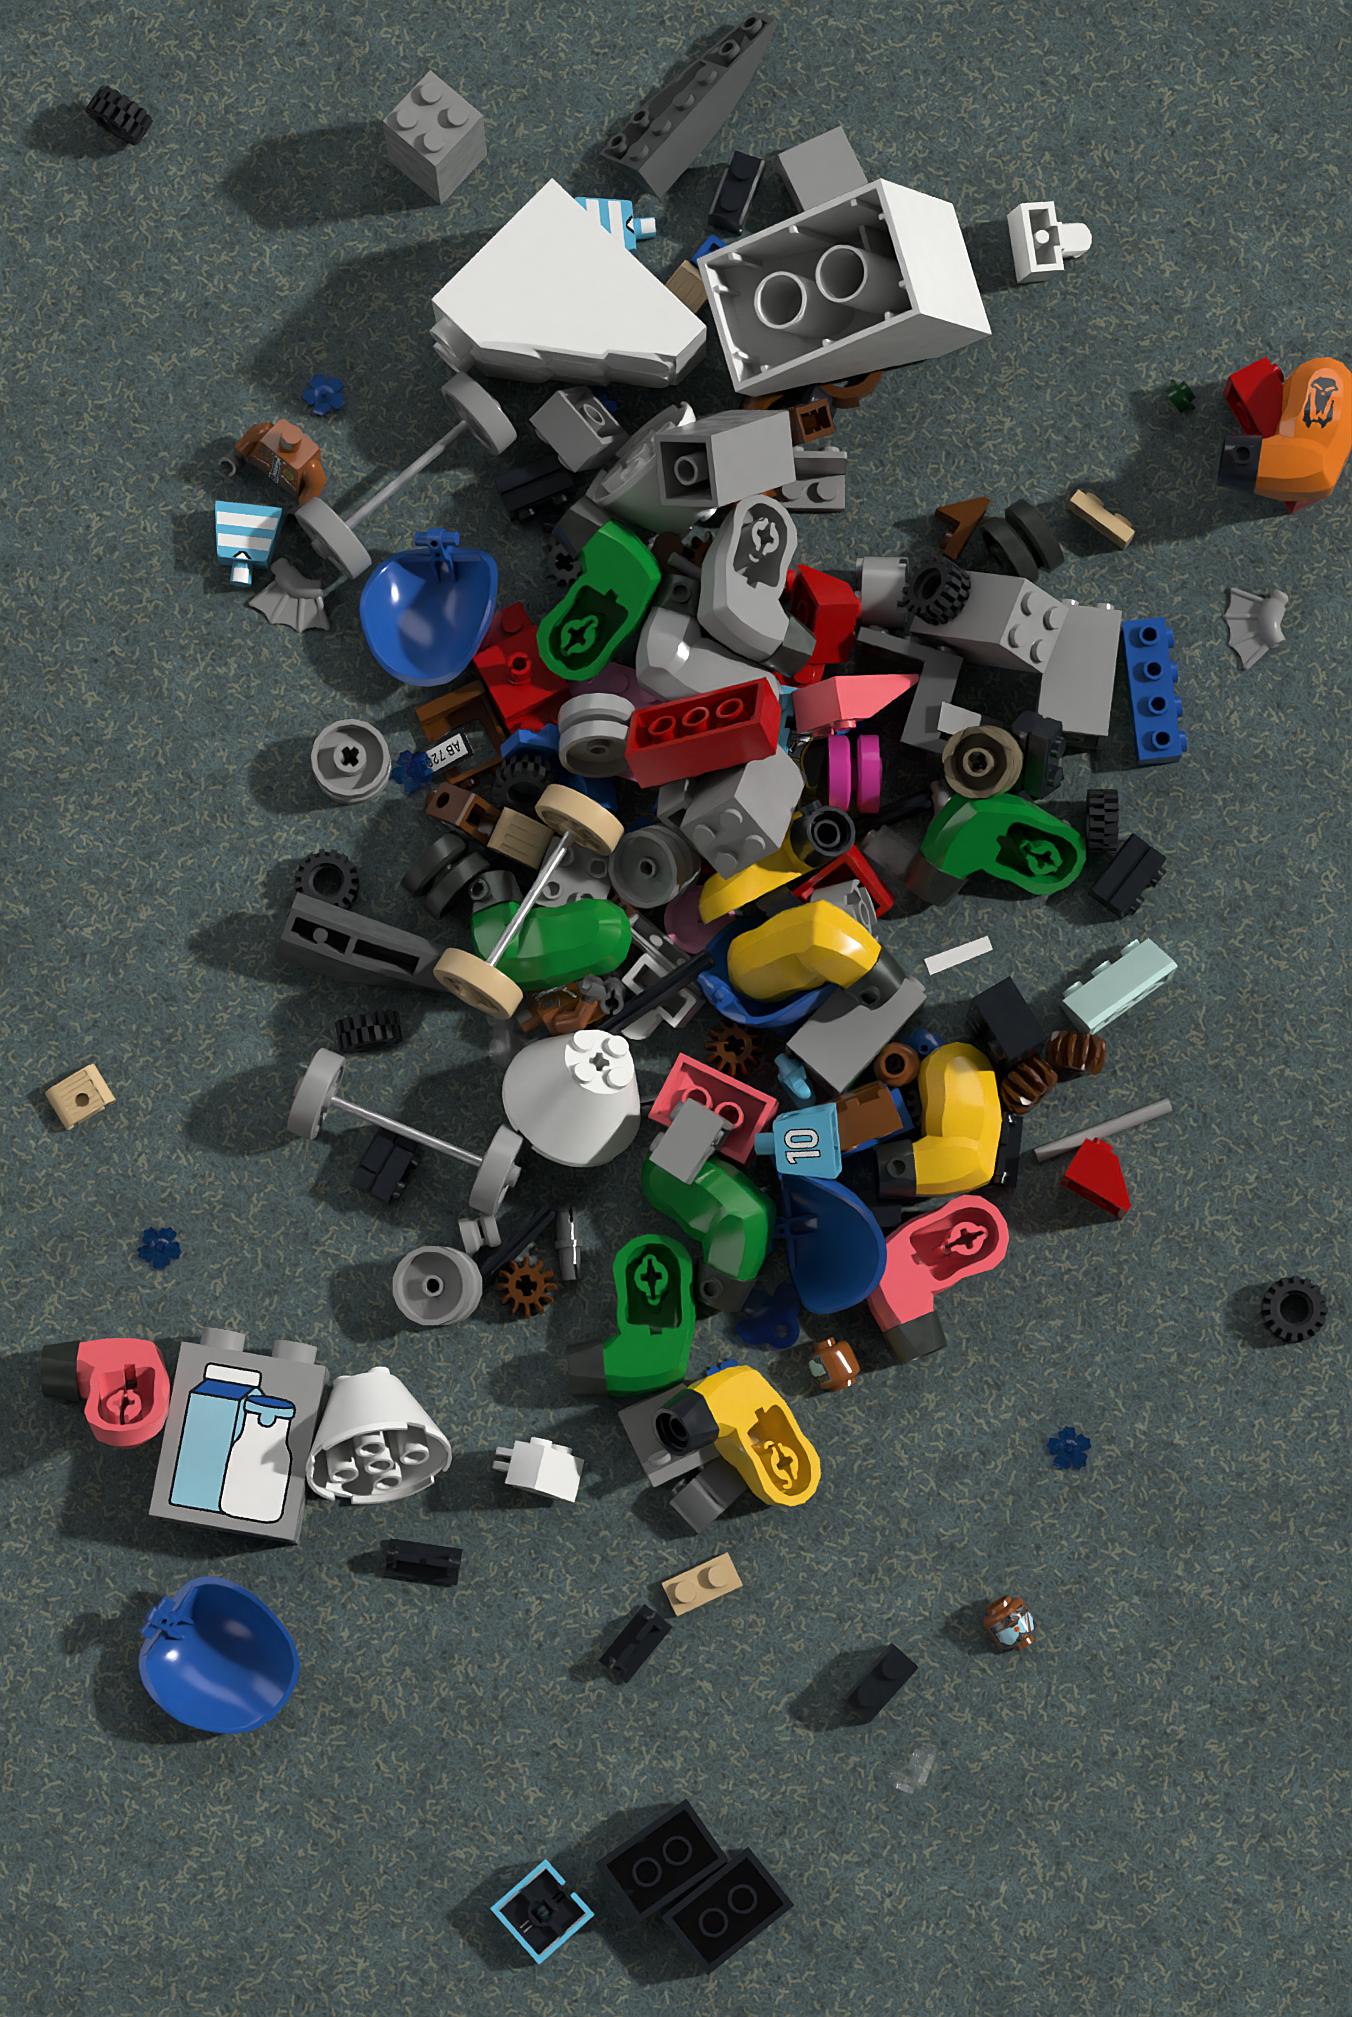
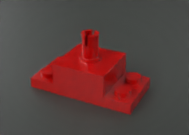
M520 601L494 613L490 627L477 653L471 660L511 736L518 729H529L538 733L547 723L558 726V713L561 706L572 699L565 679L549 670L540 657L536 638L538 629L536 625L531 623Z

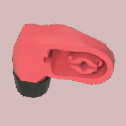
M962 1195L941 1207L911 1218L885 1238L887 1247L885 1273L879 1285L866 1299L872 1315L883 1332L881 1335L899 1366L927 1356L947 1346L938 1311L933 1310L934 1296L952 1287L964 1277L993 1269L1005 1257L1009 1241L1007 1223L998 1208L981 1196Z
M106 1338L87 1342L75 1340L43 1346L40 1368L43 1396L56 1399L59 1404L63 1405L87 1399L84 1413L98 1441L120 1449H132L145 1443L162 1429L169 1412L170 1382L162 1353L153 1342L134 1338Z

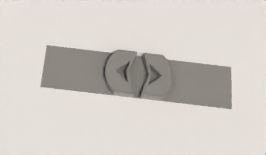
M942 702L937 730L954 735L972 726L990 725L1002 729L1004 722Z

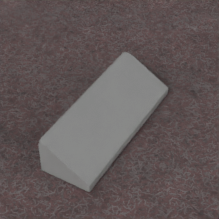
M636 911L628 918L631 925L632 942L669 973L691 958L639 911ZM697 979L686 986L697 998L705 997L698 986Z

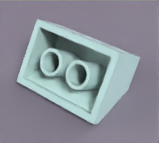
M1149 938L1141 944L1136 939L1120 951L1123 957L1111 964L1107 960L1093 970L1091 973L1094 978L1085 985L1078 981L1064 991L1065 999L1062 1000L1060 1007L1079 1032H1087V1034L1094 1035L1171 979L1178 967L1177 964Z

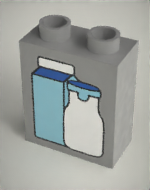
M203 1327L200 1344L181 1342L149 1515L155 1520L298 1545L309 1489L305 1468L321 1423L330 1372L326 1366L314 1364L317 1347L293 1341L274 1340L271 1357L243 1352L246 1335L224 1329Z

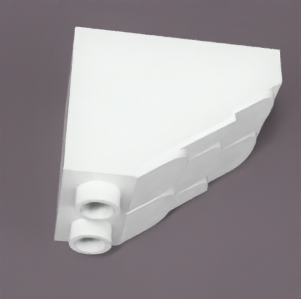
M553 178L431 299L436 324L429 332L437 341L433 348L457 373H467L475 365L485 376L529 383H543L551 379L604 388L610 382L663 388L669 384L678 385L706 357V325Z
M881 178L697 259L735 392L756 397L813 383H825L887 367L929 358H938L992 335L953 204Z

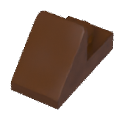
M984 496L936 508L935 517L956 528L955 532L949 529L939 546V548L944 550L942 556L954 564L957 562L987 512L990 499Z

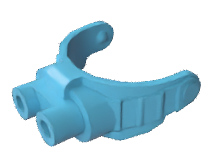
M786 1053L780 1054L775 1059V1063L779 1067L778 1079L799 1109L814 1107L816 1096L812 1083L806 1075L804 1065H801L796 1059L791 1060Z

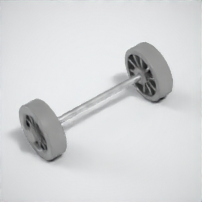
M458 372L441 387L443 398L461 422L345 522L318 497H312L295 512L299 524L313 541L311 545L324 560L328 558L348 579L354 580L372 564L369 554L351 530L467 430L472 433L482 446L495 455L501 454L517 440L516 431L501 410L497 400L466 373Z
M325 1048L317 1051L304 1077H300L293 1093L295 1099L287 1121V1130L289 1132L312 1140L321 1129L331 1106L479 1167L468 1204L469 1207L485 1214L495 1215L509 1186L514 1187L521 1171V1167L518 1164L527 1138L520 1130L516 1132L512 1126L505 1123L502 1124L497 1130L484 1157L478 1156L337 1097L336 1094L346 1067V1058Z

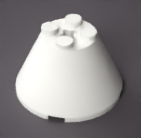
M685 401L680 403L683 406L682 408L678 409L674 404L669 406L635 432L615 454L620 458L619 461L608 473L601 469L585 495L617 519L658 534L673 532L681 541L691 532V526L699 519L702 522L706 521L718 508L661 506L654 434L696 421L692 408Z
M580 1030L575 1033L538 1040L523 1048L516 1055L504 1076L502 1087L503 1104L512 1127L516 1132L520 1130L533 1144L531 1148L549 1160L572 1167L599 1166L612 1161L614 1157L627 1149L637 1134L641 1120V1104L629 1045L621 1036H613L600 1030Z
M375 1367L369 1370L368 1373L340 1376L333 1381V1390L331 1391L306 1463V1478L309 1486L315 1493L332 1501L335 1500V1496L351 1498L352 1504L383 1503L413 1495L435 1483L434 1476L441 1469L445 1472L448 1470L452 1460V1452L447 1438L397 1377L391 1375L388 1368Z

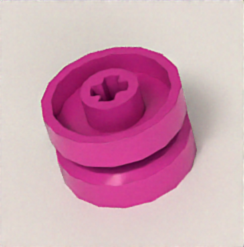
M846 735L827 737L828 806L838 807L847 813L850 809L851 792H856V806L860 814H878L880 791H882V758H879L878 735H860L856 741L855 758H850V742Z

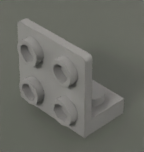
M792 446L796 481L774 488L776 494L774 499L787 511L844 512L847 452L839 451V448L831 446L821 447L818 451H804L802 447Z
M557 836L551 838L539 874L562 838ZM572 842L531 909L558 907L585 898L607 899L612 884L608 872L609 855L595 854Z
M683 1382L658 1392L618 1413L642 1468L653 1487L720 1456L714 1442L685 1456H675L669 1453L656 1438L653 1430V1415L655 1411L682 1389H686Z

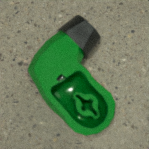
M646 1234L632 1239L617 1252L612 1268L618 1295L616 1310L617 1333L604 1341L603 1337L567 1345L568 1373L572 1397L609 1398V1396H639L660 1392L684 1381L695 1329L696 1315L692 1286V1258L683 1244L666 1235Z

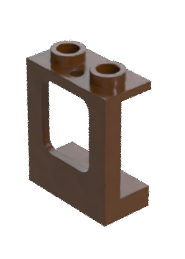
M480 679L415 709L416 717L429 744L440 739L447 732L473 720H480L497 752L498 758L463 774L459 773L456 766L443 772L448 784L469 791L480 784V778L491 773L493 777L496 776L498 766L501 767L502 762L505 760L502 759L500 746L507 739L487 700L486 692Z

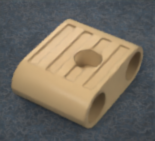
M685 260L664 286L694 315L698 316L709 300L700 270Z
M504 807L487 847L537 871L555 831L521 813Z
M94 1064L84 1067L45 1092L47 1099L66 1130L72 1129L74 1127L73 1124L76 1122L80 1124L105 1109L104 1106L109 1103L111 1105L116 1101Z

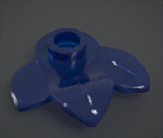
M783 1281L777 1287L773 1296L766 1292L752 1289L743 1304L748 1318L735 1326L736 1332L745 1342L753 1345L768 1343L777 1349H786L794 1345L800 1333L796 1317L801 1307L795 1289L786 1281ZM780 1324L785 1325L789 1330L788 1335L784 1338L777 1337L774 1332L775 1327Z

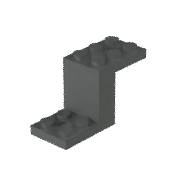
M870 625L869 629L861 627L856 642L855 656L921 675L900 740L897 756L944 770L942 754L951 737H947L946 740L940 739L942 731L937 730L942 702L951 704L964 658L957 656L958 652L948 647L938 646L936 650L923 646L924 642L912 636H903V639L890 636V632L887 629L879 626ZM985 755L977 757L981 762L979 769L987 767Z

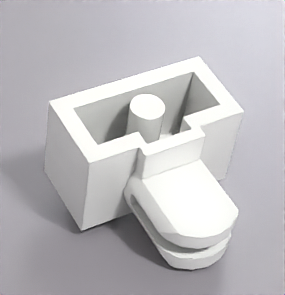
M1054 201L1022 203L1007 215L1017 283L1052 280L1064 270V258H1077L1090 248L1092 243L1090 230L1085 224H1062V222H1057Z
M644 953L621 981L638 995L669 972L647 953ZM684 987L622 1030V1033L630 1039L643 1040L648 1038L664 1019L674 1028H684L706 1000L704 998H697Z
M531 1437L530 1443L515 1440L513 1449L497 1447L496 1455L510 1458L511 1461L510 1463L494 1461L492 1469L506 1472L505 1483L513 1487L544 1497L575 1502L584 1460L572 1456L571 1448L552 1444V1441Z

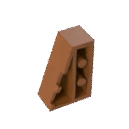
M880 1080L819 1104L836 1102L840 1153L851 1151L860 1146V1143L884 1137L893 1131L904 1128L888 1087Z

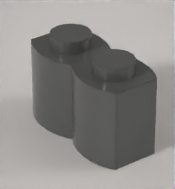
M721 1454L697 1466L696 1468L700 1473L691 1482L684 1478L669 1492L674 1497L669 1504L699 1535L749 1488L737 1468L725 1460Z

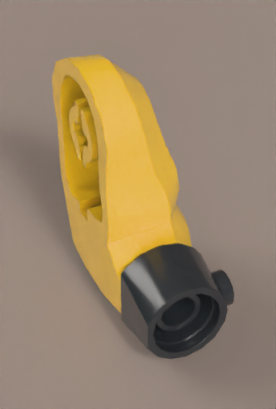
M819 799L799 809L800 811L794 812L779 850L726 880L716 871L704 882L697 904L704 925L851 850L855 841V827L852 819L845 811L838 807H822Z
M747 1365L729 1367L692 1383L689 1387L682 1389L655 1411L652 1422L655 1436L669 1453L675 1456H685L714 1442L719 1453L725 1460L737 1468L752 1492L768 1505L779 1507L799 1505L805 1503L816 1492L821 1477L820 1459L813 1445L802 1434L785 1401L758 1371Z

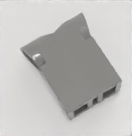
M842 126L777 155L776 168L799 214L869 184Z

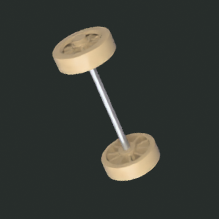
M548 785L535 806L536 813L541 820L561 835L562 839L487 960L483 961L460 949L447 948L433 969L436 979L465 1003L500 1019H509L523 998V993L510 978L496 969L495 966L571 843L573 842L579 847L595 854L606 856L613 853L624 835L622 824L608 810L589 797L563 785Z

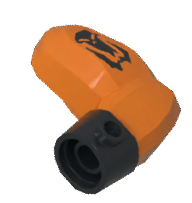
M1322 357L1305 362L1291 371L1283 385L1282 417L1277 425L1275 436L1262 439V435L1226 434L1221 451L1217 485L1250 495L1255 493L1280 501L1307 502L1328 498L1332 494L1352 450V373L1347 367L1335 359Z

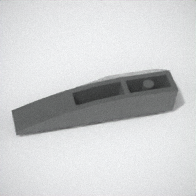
M756 11L751 13L648 100L640 109L635 111L628 123L608 141L607 146L599 154L600 157L642 192L660 199L705 149L732 112L764 56L778 24L776 19Z
M297 892L274 957L339 981L454 995L436 979L433 973V969L444 951L450 947Z

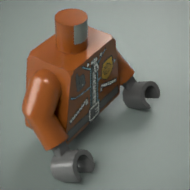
M283 418L275 425L271 422L254 424L235 445L236 450L228 451L217 462L218 467L225 461H229L232 464L233 470L228 474L230 477L244 466V456L248 457L250 463L297 501H300L298 506L285 512L283 518L285 523L291 521L295 516V512L312 497L320 496L327 479L321 465V450L318 445L305 436L298 426L292 425ZM298 522L297 526L295 527V530L301 528V525L299 524V522Z
M587 974L584 978L560 987L525 991L532 1005L514 1016L525 1034L543 1023L552 1037L583 1030L587 1024L607 1015L603 1012L600 1005V1000L606 996L605 987L602 986L603 981L595 975Z

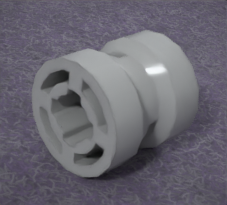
M482 1213L480 1218L471 1219L466 1217L458 1220L467 1254L477 1252L480 1247L485 1245L492 1248L502 1244L494 1215L490 1216ZM482 1225L485 1238H481L478 1227Z

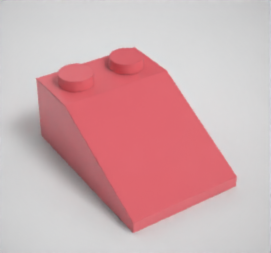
M919 675L835 676L792 691L797 733H812L813 739H821L834 736V730L847 731L855 729L856 722L870 718L919 681Z
M680 1053L648 1118L669 1128L673 1122L669 1117L680 1101L685 1103L689 1097L700 1102L735 1125L717 1154L749 1169L756 1156L755 1134L768 1132L781 1106L777 1099Z

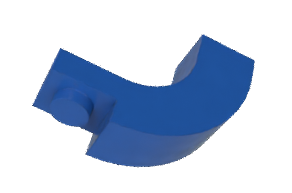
M547 723L538 733L529 729H518L500 746L502 759L511 760V756L517 754L519 760H522L523 753H529L530 760H534L535 755L541 756V764L548 760L551 763V770L555 768L558 772L557 778H559L560 785L589 797L612 815L618 811L616 793L611 777H582L569 772L561 765L559 759L560 734L558 726Z

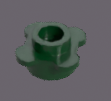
M1170 380L1173 385L1168 387L1165 392L1178 411L1182 413L1188 408L1194 410L1195 407L1191 401L1196 396L1187 383L1183 381L1178 384L1176 380Z

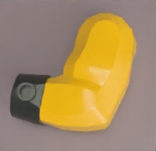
M823 899L776 914L758 928L742 933L733 939L727 952L728 974L731 984L736 991L746 998L764 1004L780 1002L798 991L814 989L827 981L840 985L842 991L872 1011L880 1008L892 998L906 976L904 969L887 949L872 937L864 926L843 909Z
M954 1042L937 1047L921 1061L917 1076L923 1108L921 1116L922 1139L914 1143L910 1139L873 1146L872 1167L877 1198L915 1200L916 1197L943 1198L964 1194L987 1185L994 1174L1002 1123L995 1069L987 1055L971 1044Z

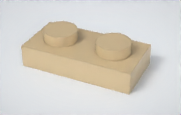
M1078 489L1071 498L1068 509L1121 549L1125 550L1135 534V531L1131 529L1132 524L1124 516L1118 513L1112 515L1104 509V503L1094 494L1087 492L1085 495Z
M728 1552L661 1583L677 1617L743 1586Z

